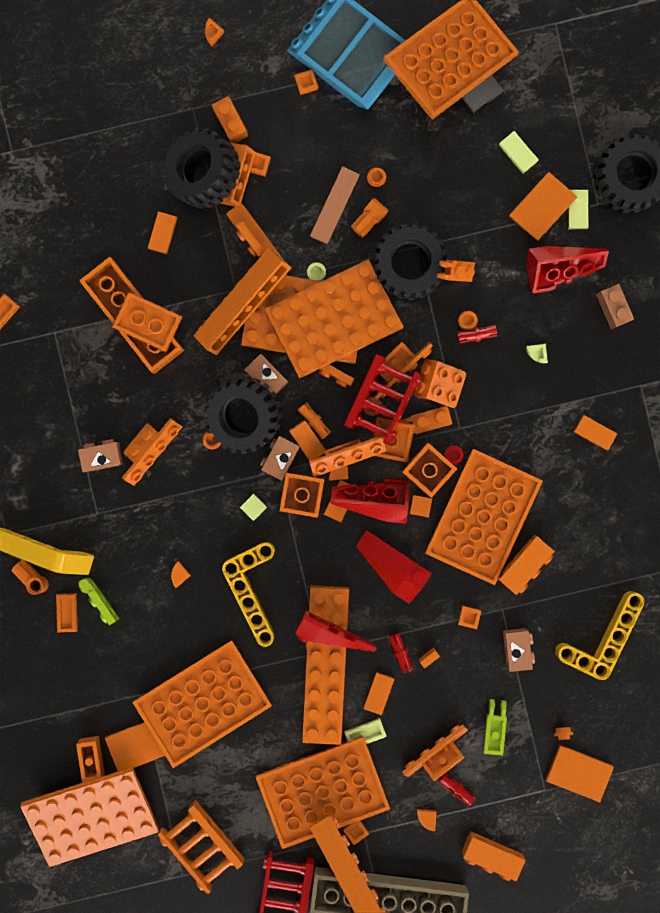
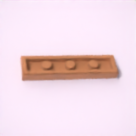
M342 166L310 235L311 238L328 245L360 174Z

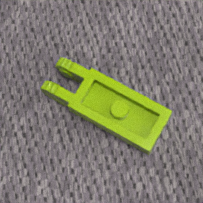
M91 578L81 579L78 583L79 588H81L83 593H88L90 603L93 607L99 609L101 612L99 615L103 622L111 625L119 620V617L96 584L92 582Z
M490 699L486 717L483 753L503 756L507 703L501 700L500 715H494L495 700Z

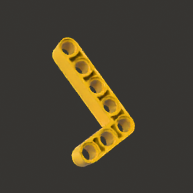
M0 528V551L57 573L89 575L94 555L80 551L60 550L13 531Z
M263 542L228 559L222 567L227 582L257 642L264 647L272 644L275 634L245 571L273 557L275 547L270 542ZM263 546L270 547L271 554L264 556L261 553V548ZM245 555H252L254 562L252 564L245 563ZM234 563L237 567L236 572L230 573L227 570V564ZM242 580L245 583V588L243 590L237 589L235 586L236 581ZM247 597L253 599L254 605L251 607L245 606L244 599ZM260 615L262 622L255 624L252 621V616ZM268 632L271 635V639L269 641L262 640L261 633Z
M628 591L623 595L594 656L566 643L557 645L555 649L556 656L562 662L599 680L607 679L644 606V598L634 591ZM636 596L637 602L634 605H630V598ZM628 613V620L622 623V615ZM620 631V637L614 640L613 633ZM611 648L612 654L605 657V650ZM564 649H569L567 657L561 656V652ZM586 657V663L580 666L578 663L580 658ZM603 665V672L596 674V668Z

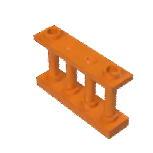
M195 800L190 804L188 808L189 815L169 832L163 827L158 836L162 845L167 846L193 876L198 888L209 894L212 889L210 882L230 865H234L236 869H239L244 863V857ZM193 821H197L201 826V830L180 847L174 840V837ZM205 836H209L214 841L213 845L192 861L186 852ZM217 851H222L226 856L225 860L205 876L198 867Z

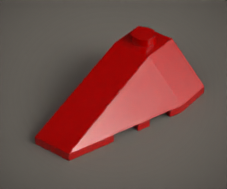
M555 246L529 249L526 268L532 294L551 291L560 283L566 282L567 284L572 282L574 277L581 274L585 276L604 268L609 250Z
M390 478L384 479V482L380 483L370 481L367 482V485L357 486L350 484L332 487L331 504L385 522L406 524L409 506V480Z
M367 530L356 544V547L392 593L407 603L414 599L431 575L430 571Z
M307 610L295 632L298 635L297 638L305 643L310 641L312 643L368 651L376 650L375 644Z

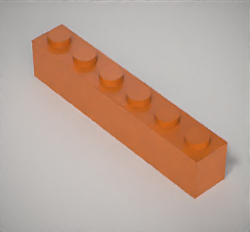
M268 248L236 284L229 295L223 299V302L217 309L211 313L206 322L199 327L194 337L206 350L217 355L292 267L277 253Z
M329 815L310 826L354 912L386 913L384 907L379 908L376 902L379 898L375 890H370L366 884L369 882L364 870L360 872L357 865L360 862L355 853L350 854L347 848L350 844L346 836L340 835L338 829L341 827L336 817L331 818Z

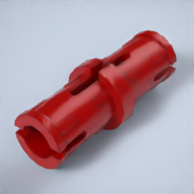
M495 325L481 328L477 326L471 330L457 332L459 344L470 341L480 342L481 339L497 337Z
M396 633L395 638L394 635L389 636L388 638L395 652L393 655L397 658L402 673H406L407 669L408 671L413 670L414 668L407 654L408 649L404 647L400 633Z
M447 773L439 778L438 783L448 789L453 797L456 796L467 806L474 802L475 796L467 791L461 782L455 781Z

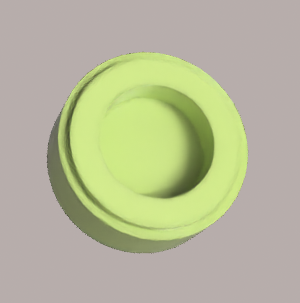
M312 263L307 269V276L310 280L322 281L326 276V269L321 263Z

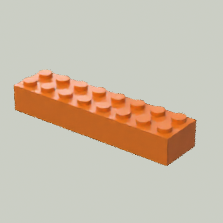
M311 585L309 612L347 630L349 587ZM308 641L302 743L341 745L346 647Z

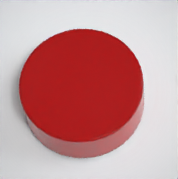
M449 446L444 451V457L453 465L460 463L463 459V451L458 446Z

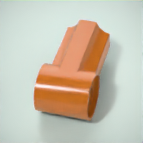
M373 198L365 207L361 216L351 225V228L364 238L373 226L387 215L389 210L376 198Z
M22 559L11 570L23 582L30 594H40L48 589V580L41 576L27 561ZM36 580L39 581L41 585L39 590H37L34 586Z

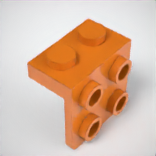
M424 359L420 372L422 381L419 388L415 389L413 396L455 408L466 373L439 361Z

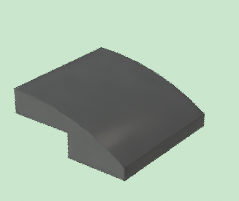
M491 75L464 95L462 99L474 113L504 90Z

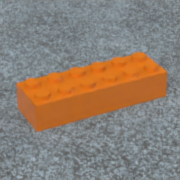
M111 257L107 258L79 280L113 324L128 292L143 298ZM119 331L147 368L154 374L185 351L175 337H173L167 352H164Z

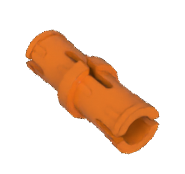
M305 403L298 409L308 422L309 427H312L321 439L331 433L321 420V416L317 415L308 403Z

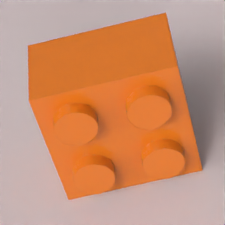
M426 443L401 472L432 498L457 468L429 443Z
M286 473L280 511L318 518L324 479Z

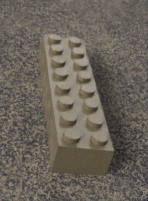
M315 867L310 913H355L332 869ZM366 873L369 882L366 884L370 890H375L379 898L376 902L379 908L384 907L386 913H467L469 899L467 885Z

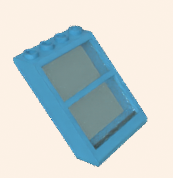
M326 0L315 11L311 21L303 27L300 35L292 41L287 51L354 104L369 109L395 75L383 61L384 56L406 40L354 0Z

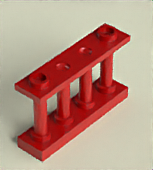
M376 354L344 425L355 429L356 426L364 427L385 437L383 443L389 445L390 442H394L398 433L396 428L414 389L419 388L422 379L420 378L421 374L416 371L413 377L387 366V363H385L386 359ZM386 373L408 383L409 386L405 395L379 384V381H377L379 374ZM376 390L400 401L401 404L397 412L372 402L369 398L371 391L374 392ZM369 408L393 419L389 430L363 419V416H361L363 409Z
M269 851V857H264L263 869L266 870L260 913H264V906L292 910L295 913H307L314 858L307 857L306 864L298 865L273 861V852ZM270 869L301 873L304 876L303 883L299 882V884L271 880L269 879ZM267 888L298 892L301 895L300 901L294 903L266 898Z

